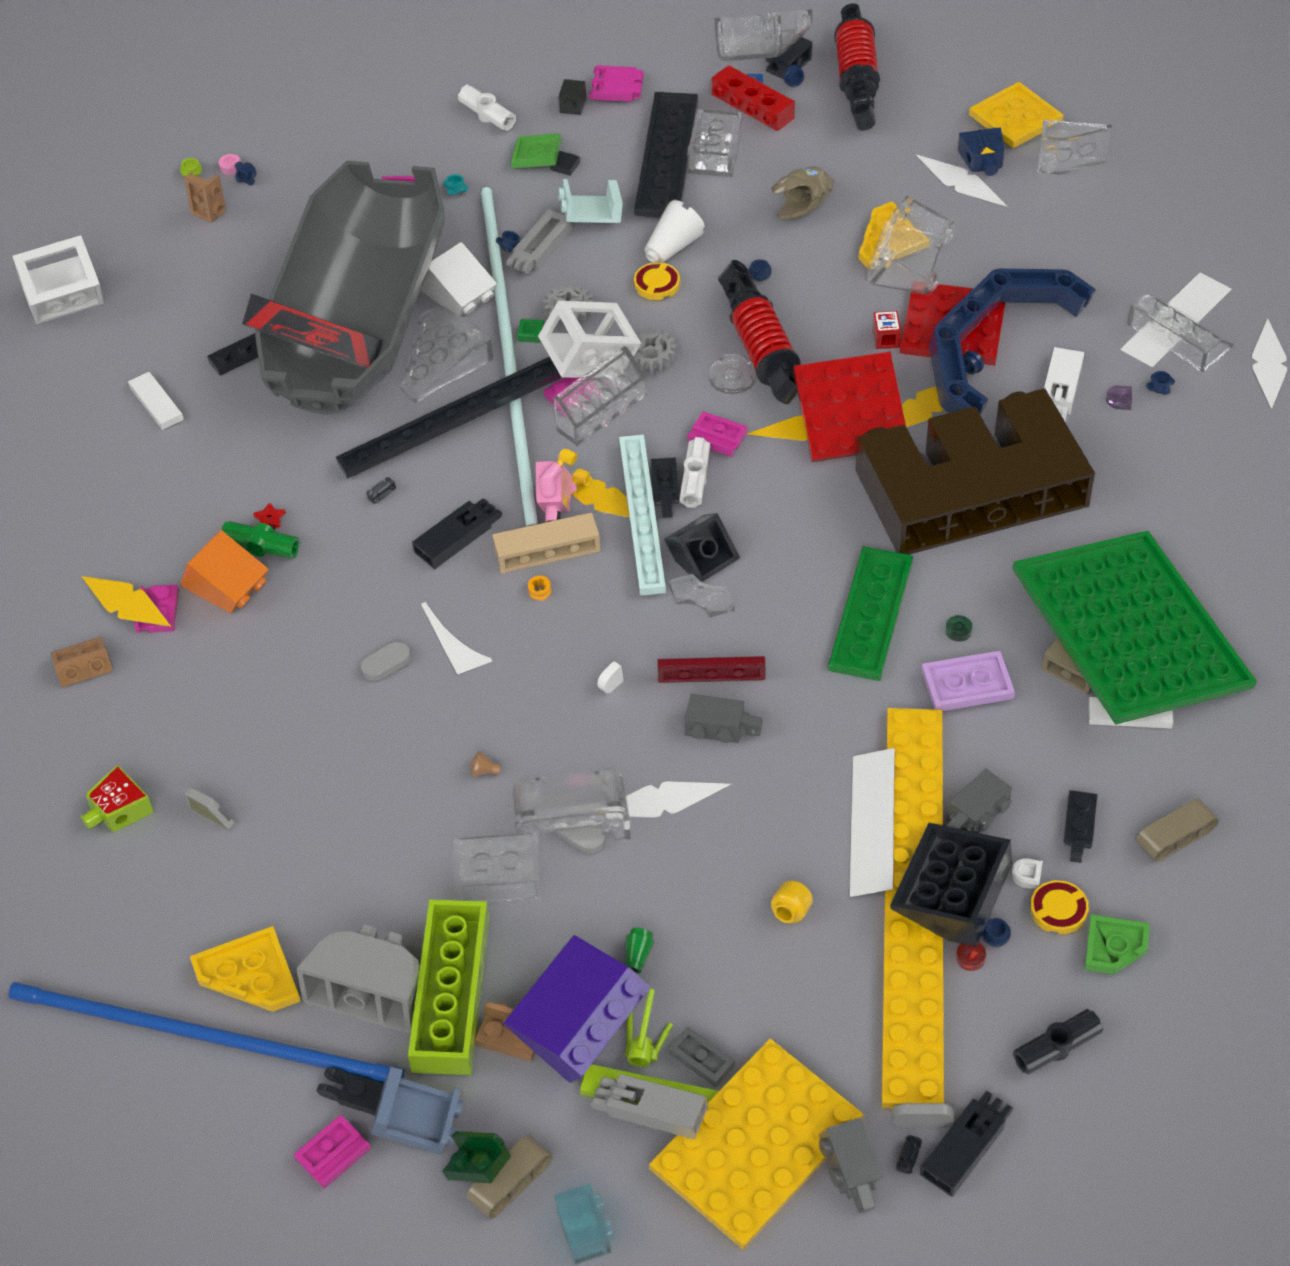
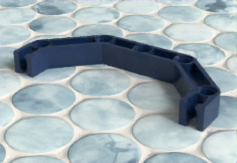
M998 268L992 270L935 326L930 338L929 351L940 406L948 413L976 406L980 415L982 414L988 398L968 384L960 343L1001 302L1057 303L1077 317L1081 313L1083 306L1086 308L1089 305L1096 289L1071 271L1064 269Z

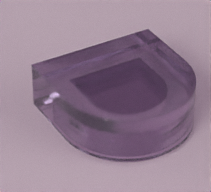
M1132 386L1111 387L1107 391V404L1114 409L1131 410Z

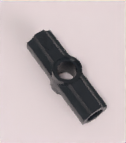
M1086 1009L1063 1023H1052L1048 1026L1045 1033L1013 1051L1016 1065L1022 1073L1024 1072L1029 1075L1052 1061L1064 1060L1068 1057L1071 1050L1103 1032L1100 1019L1094 1011ZM1054 1039L1060 1040V1041H1062L1063 1043H1062V1044H1058V1043H1055V1042L1052 1041V1040H1054Z

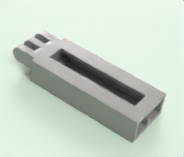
M548 209L512 250L513 254L508 258L506 265L511 268L514 266V269L519 271L522 269V272L526 274L532 269L538 271L573 231V222H566L565 215Z
M620 1074L618 1080L601 1078L599 1082L600 1087L594 1093L597 1098H592L590 1102L592 1108L607 1112L609 1117L695 1139L708 1109L706 1096ZM624 1098L629 1099L630 1103H634L636 1099L639 1100V1104L634 1105L623 1102Z

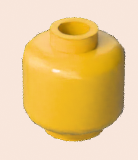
M793 880L785 881L774 894L771 900V909L778 920L790 924L798 923L804 919L811 908L813 896L804 884Z

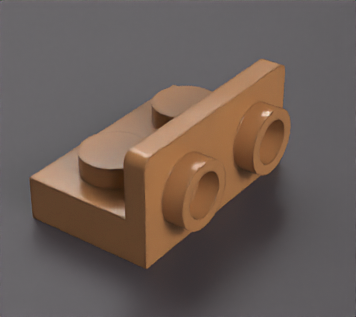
M192 173L184 177L191 214L212 223L226 211L220 176L214 175L208 181Z
M102 636L50 653L62 687L106 674L113 670Z
M486 1002L484 1006L485 1017L475 1038V1045L532 1062L535 1052L502 1024L513 1009L504 1003L497 1002L494 1004Z

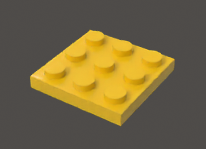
M1020 82L969 108V115L985 128L1001 127L1003 142L1013 149L1063 122L1064 116Z

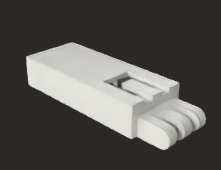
M1054 347L1044 388L1066 422L1067 414L1071 415L1084 352ZM1056 384L1060 385L1059 388L1056 389V393L1054 396ZM1062 385L1067 386L1064 398L1061 397L1063 392Z

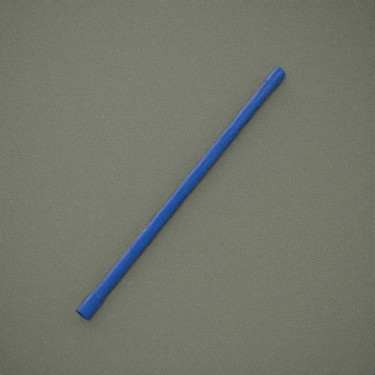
M18 982L11 984L8 994L9 999L46 1005L327 1069L332 1067L343 1070L348 1074L352 1073L381 1083L385 1082L390 1068L394 1067L380 1063L373 1064L69 996ZM398 1068V1069L403 1070V1071H402L401 1078L404 1079V1069H403V1068Z

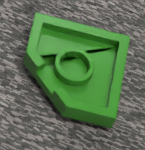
M1091 914L1085 970L1115 975L1146 955L1150 923Z

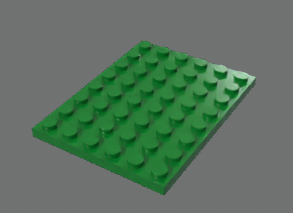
M1149 531L1014 561L1012 570L1115 725L1254 689L1257 683L1256 679Z

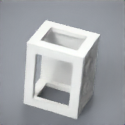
M81 235L12 256L36 325L104 304L100 284ZM76 248L78 256L29 271L25 264Z
M558 301L538 335L561 377L621 378L641 345L640 340L618 304L607 302ZM572 311L602 312L607 314L595 334H585ZM559 319L562 320L569 333H552ZM616 321L624 336H606L613 322Z

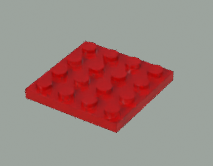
M913 281L899 354L931 358L929 341L935 326L974 288ZM1001 302L960 343L962 355L967 351H973L981 355L984 364L995 366L1006 302Z
M891 351L794 366L793 372L811 462L856 456L857 436L864 435L869 430L877 427L889 429L904 424L906 426Z

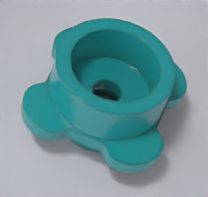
M459 174L449 175L443 182V186L447 188L448 195H458L468 190V186L464 184V178Z

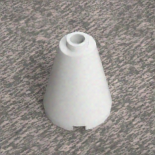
M677 200L670 201L645 247V256L651 263L665 262L705 233L703 231L705 224L701 217L691 207L688 210L682 207L683 202Z

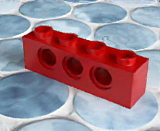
M728 65L712 77L713 96L777 132L795 119L794 100Z

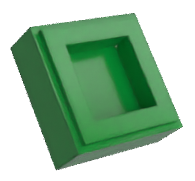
M520 319L517 341L541 343L538 335L544 326V320Z

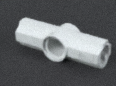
M469 85L461 88L458 100L478 113L480 121L485 123L492 122L506 131L513 128L516 122V115L498 104L493 94L481 93Z
M695 437L694 440L689 441L687 457L684 462L680 503H683L688 508H696V506L702 504L704 485L707 482L706 472L710 453V443L704 438Z

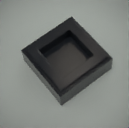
M559 151L556 165L550 166V170L571 176L580 163V156Z

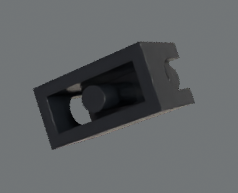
M791 32L772 50L767 52L765 61L769 65L766 67V72L784 80V73L789 66L798 65L802 68L812 59V41Z

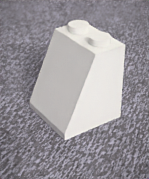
M460 242L431 261L421 291L458 318L464 313L468 315L473 312L479 303H486L491 300L497 283L466 246Z

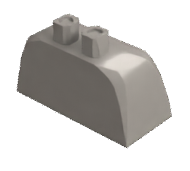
M363 924L357 933L352 931L334 932L316 944L297 967L302 1001L305 1004L407 1034L411 1033L419 977V963L413 954L402 947L403 939L401 934L390 932L385 940L377 939V929Z

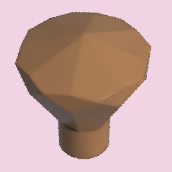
M480 751L477 752L470 762L472 777L489 773L498 775L501 767L500 764L493 763Z

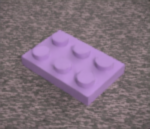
M1001 651L922 664L921 671L934 710L947 711L1011 700L1015 697V691Z

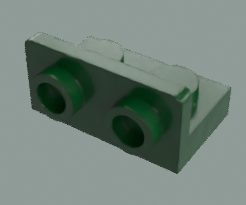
M455 1131L451 1137L459 1150L451 1156L449 1163L442 1172L448 1180L491 1184L511 1158V1155L505 1147L503 1139L496 1133Z

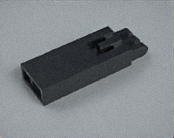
M484 498L476 504L468 501L412 541L413 551L435 570L491 529V525L501 518L502 512L492 504H489Z
M986 1091L979 1101L974 1098L921 1166L920 1175L951 1197L954 1196L1004 1130L1006 1119L1013 1110V1107L1007 1104L1000 1113L998 1109L1003 1101L998 1097L991 1105H988L993 1095L989 1091ZM984 1123L989 1126L981 1137L970 1130L973 1127L980 1132Z

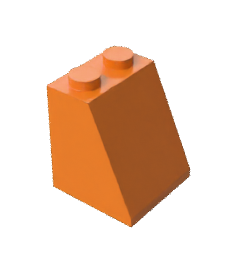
M220 530L187 563L180 585L232 614L237 607L240 609L245 607L251 599L249 595L254 590L259 592L267 583L265 577L269 569Z

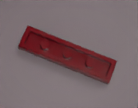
M765 656L657 659L658 683L765 680Z

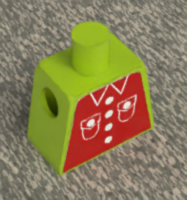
M117 765L87 792L86 798L91 810L80 818L89 830L103 822L111 832H116L153 813V809L148 795Z

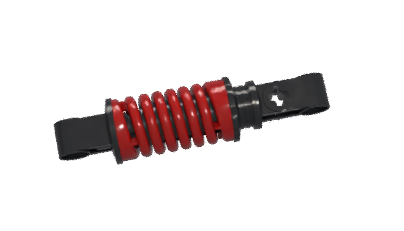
M851 3L841 9L842 22L837 25L834 32L840 76L839 87L846 94V98L850 102L851 112L857 129L866 131L871 129L876 123L874 97L880 82L874 40L875 29L870 21L863 18L859 5Z
M733 259L718 277V281L730 301V308L732 310L729 315L730 321L738 332L741 342L753 363L758 380L762 384L771 387L772 393L778 401L783 404H789L798 394L793 368L794 366L801 365L800 358L792 348L773 309L772 302L768 300L767 296L761 295L760 291L757 290L747 267L740 261Z

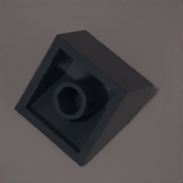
M718 513L704 514L664 539L675 562L697 583L705 581L740 559Z

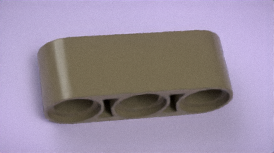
M1195 799L1145 827L1137 835L1136 842L1154 862H1159L1210 833L1218 825L1219 819L1200 799Z
M531 1135L521 1138L508 1151L511 1158L491 1184L475 1182L469 1189L467 1199L489 1219L497 1217L550 1165L553 1155Z

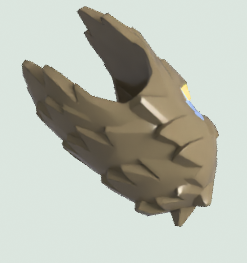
M809 166L804 170L799 168L786 177H782L771 188L773 194L784 191L783 195L786 197L784 206L777 213L780 219H798L812 212L829 197L835 181L821 168Z

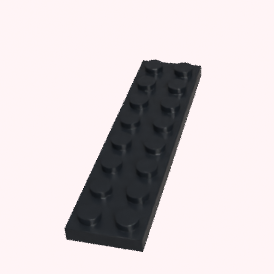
M655 92L635 201L634 216L661 217L670 201L677 200L682 202L698 106V94Z

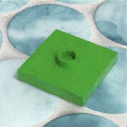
M561 134L518 136L511 160L512 168L556 165L562 141Z

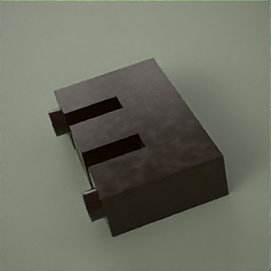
M1045 388L1029 393L1023 391L1013 392L1004 399L999 400L994 435L1002 448L997 446L976 406L928 418L925 453L932 464L927 467L905 424L889 429L877 427L869 430L864 435L857 436L855 471L897 553L910 555L1089 507L1095 472Z

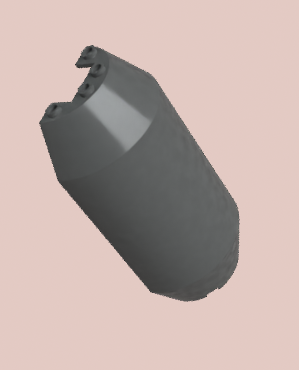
M346 161L310 195L268 300L382 340L378 358L368 368H364L256 330L255 336L261 378L277 397L282 395L291 401L290 405L305 411L320 414L338 413L353 405L390 373L444 227L445 211L435 168L413 166L412 172L415 182L374 179L369 162Z

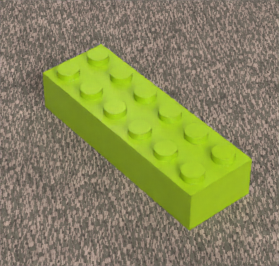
M429 899L408 1051L412 1073L472 1075L490 923L487 901Z

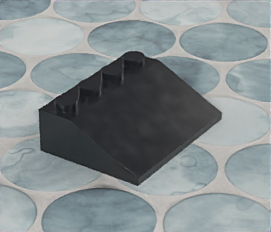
M928 823L890 904V909L948 941L977 947L1012 865L1011 840Z

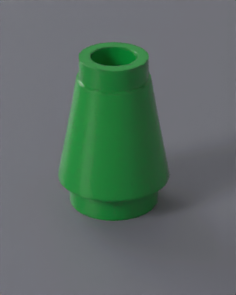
M632 928L630 933L626 935L625 965L636 974L641 973L654 945L653 933L643 928Z

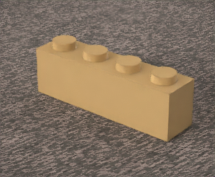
M592 512L492 534L494 552L501 573L601 551L600 536Z

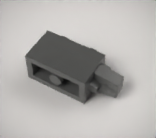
M690 694L685 715V736H691L696 739L719 740L724 743H739L740 737L760 736L763 720L760 717L745 713L744 701Z
M985 768L949 802L947 818L951 821L946 826L976 833L980 830L985 831L998 813L1003 814L1010 807L1012 787Z
M861 1117L825 1129L819 1134L820 1139L818 1143L822 1155L825 1158L827 1157L830 1163V1178L833 1185L839 1188L841 1194L846 1193L848 1199H854L859 1213L875 1208L871 1191L875 1190L874 1183L883 1178Z

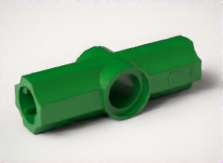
M225 521L222 526L224 533L256 557H262L268 553L292 559L298 554L299 537L275 532L267 524L257 523L253 527Z

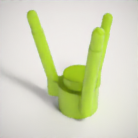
M653 988L649 989L640 1034L635 1037V1040H633V1011L626 1019V1049L624 1056L627 1057V1061L630 1064L638 1067H648L651 1061L657 1062L659 1051L673 1027L671 1022L667 1024L655 1046L652 1045V1040L646 1037L655 993Z

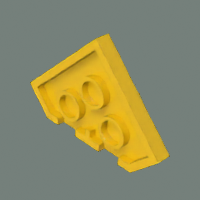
M891 201L872 210L871 219L864 235L863 244L859 250L858 259L872 273L930 248V240Z
M273 926L189 956L198 983L202 987L271 1012L301 1002Z

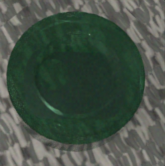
M952 616L946 622L945 633L953 641H965L972 634V622L965 616Z

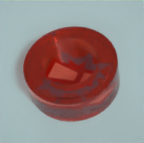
M978 943L977 947L964 944L958 946L956 961L961 968L967 971H976L985 964L986 950L981 943Z

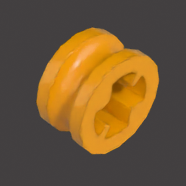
M542 575L532 577L528 582L530 597L535 600L547 599L552 592L550 580ZM538 586L540 591H535V587Z

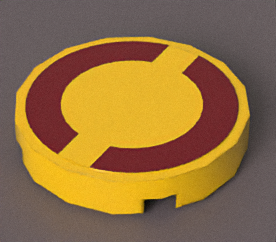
M649 263L640 267L635 273L634 287L641 297L648 300H664V297L668 295L671 297L679 290L680 275L673 266L666 263Z
M1053 880L1043 883L1035 889L1030 901V914L1034 922L1041 929L1049 933L1050 930L1058 932L1059 935L1070 934L1080 929L1084 925L1089 912L1088 900L1084 892L1076 885L1066 881Z

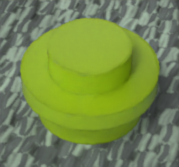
M187 158L181 162L180 173L182 176L185 177L189 173L196 176L201 174L202 165L197 159Z

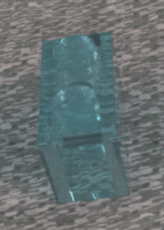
M589 1183L554 1195L556 1210L575 1265L611 1253L610 1241L614 1240L615 1237L610 1221L604 1222L600 1213L605 1211L600 1193L594 1194Z

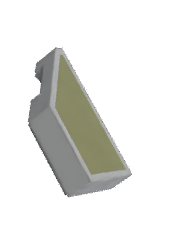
M192 787L185 793L190 810L229 832L236 825L232 818L218 811L220 805L212 797Z

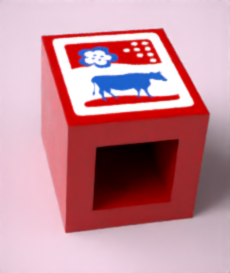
M897 310L874 312L873 335L876 349L900 348L901 327Z

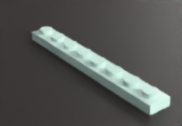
M644 435L619 437L640 596L666 593Z

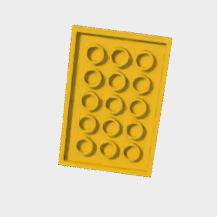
M770 1038L707 1103L708 1109L695 1139L677 1135L649 1164V1170L744 1250L827 1159V1157L825 1158L819 1148V1134L829 1127L859 1117L863 1120L864 1114Z

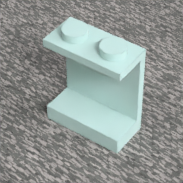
M563 179L562 188H558V201L561 202L560 209L561 213L565 214L566 222L621 223L623 202L617 180H608L606 196L571 195L568 180Z

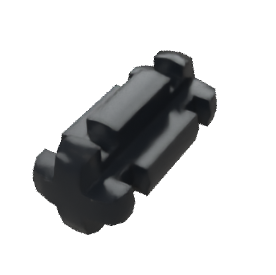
M386 477L385 482L382 480L371 488L373 491H367V498L373 504L378 503L377 499L382 500L391 493L390 490L394 491L396 489V483L390 477Z
M907 1135L899 1155V1160L897 1161L896 1169L899 1172L911 1174L919 1154V1149L921 1148L922 1140L919 1137Z

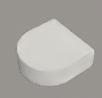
M614 661L601 673L597 683L599 689L605 693H611L624 681L621 665Z
M1028 858L1017 860L1011 872L1013 882L1023 888L1037 889L1040 883L1043 861Z

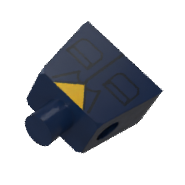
M1001 127L959 133L958 153L972 172L985 171L986 175L992 176L998 172V169L1003 167L1004 144Z

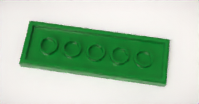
M862 547L829 660L828 671L876 681L881 680L913 563L912 555Z

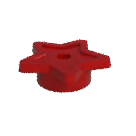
M269 503L264 510L254 512L253 517L258 519L259 523L267 524L276 529L281 527L280 518L286 514V511L284 509H275Z

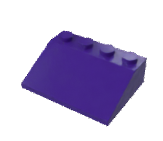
M573 935L502 1024L564 1079L571 1083L584 1075L651 986L628 966Z

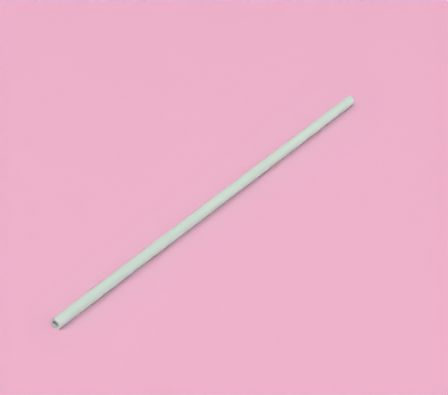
M485 187L481 190L492 278L497 283L494 294L505 376L507 377L517 372L500 246L496 243L498 231L492 190ZM520 397L509 402L525 525L527 527L537 525L538 519Z

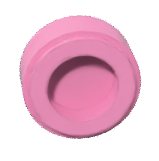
M227 154L219 159L220 171L227 175L236 174L235 163L241 162L240 157L235 154Z

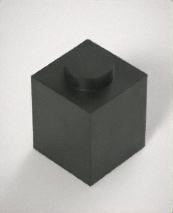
M564 79L559 93L560 113L581 115L586 101L585 81Z

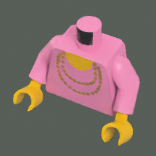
M563 449L560 452L558 461L536 462V501L543 512L546 513L545 523L560 520L561 513H568L570 511L571 494L577 490L576 486L578 484L588 486L592 481V477L589 475L590 472L584 469H577L572 480V476L564 466V463L572 466L576 462L578 455L569 449Z

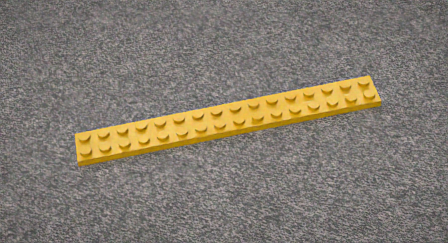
M888 708L887 749L894 748L893 889L885 891L882 1041V1108L893 1109L895 1106L904 1103L944 1104L943 938L890 909V904L928 823L943 826L942 710Z

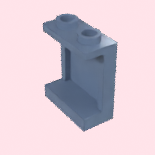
M391 1067L384 1082L370 1134L441 1155L445 1146H451L453 1142L451 1136L456 1131V1128L451 1127L453 1118H458L462 1109L463 1100L459 1099L461 1089L455 1087L453 1092L449 1093L401 1078L403 1070Z

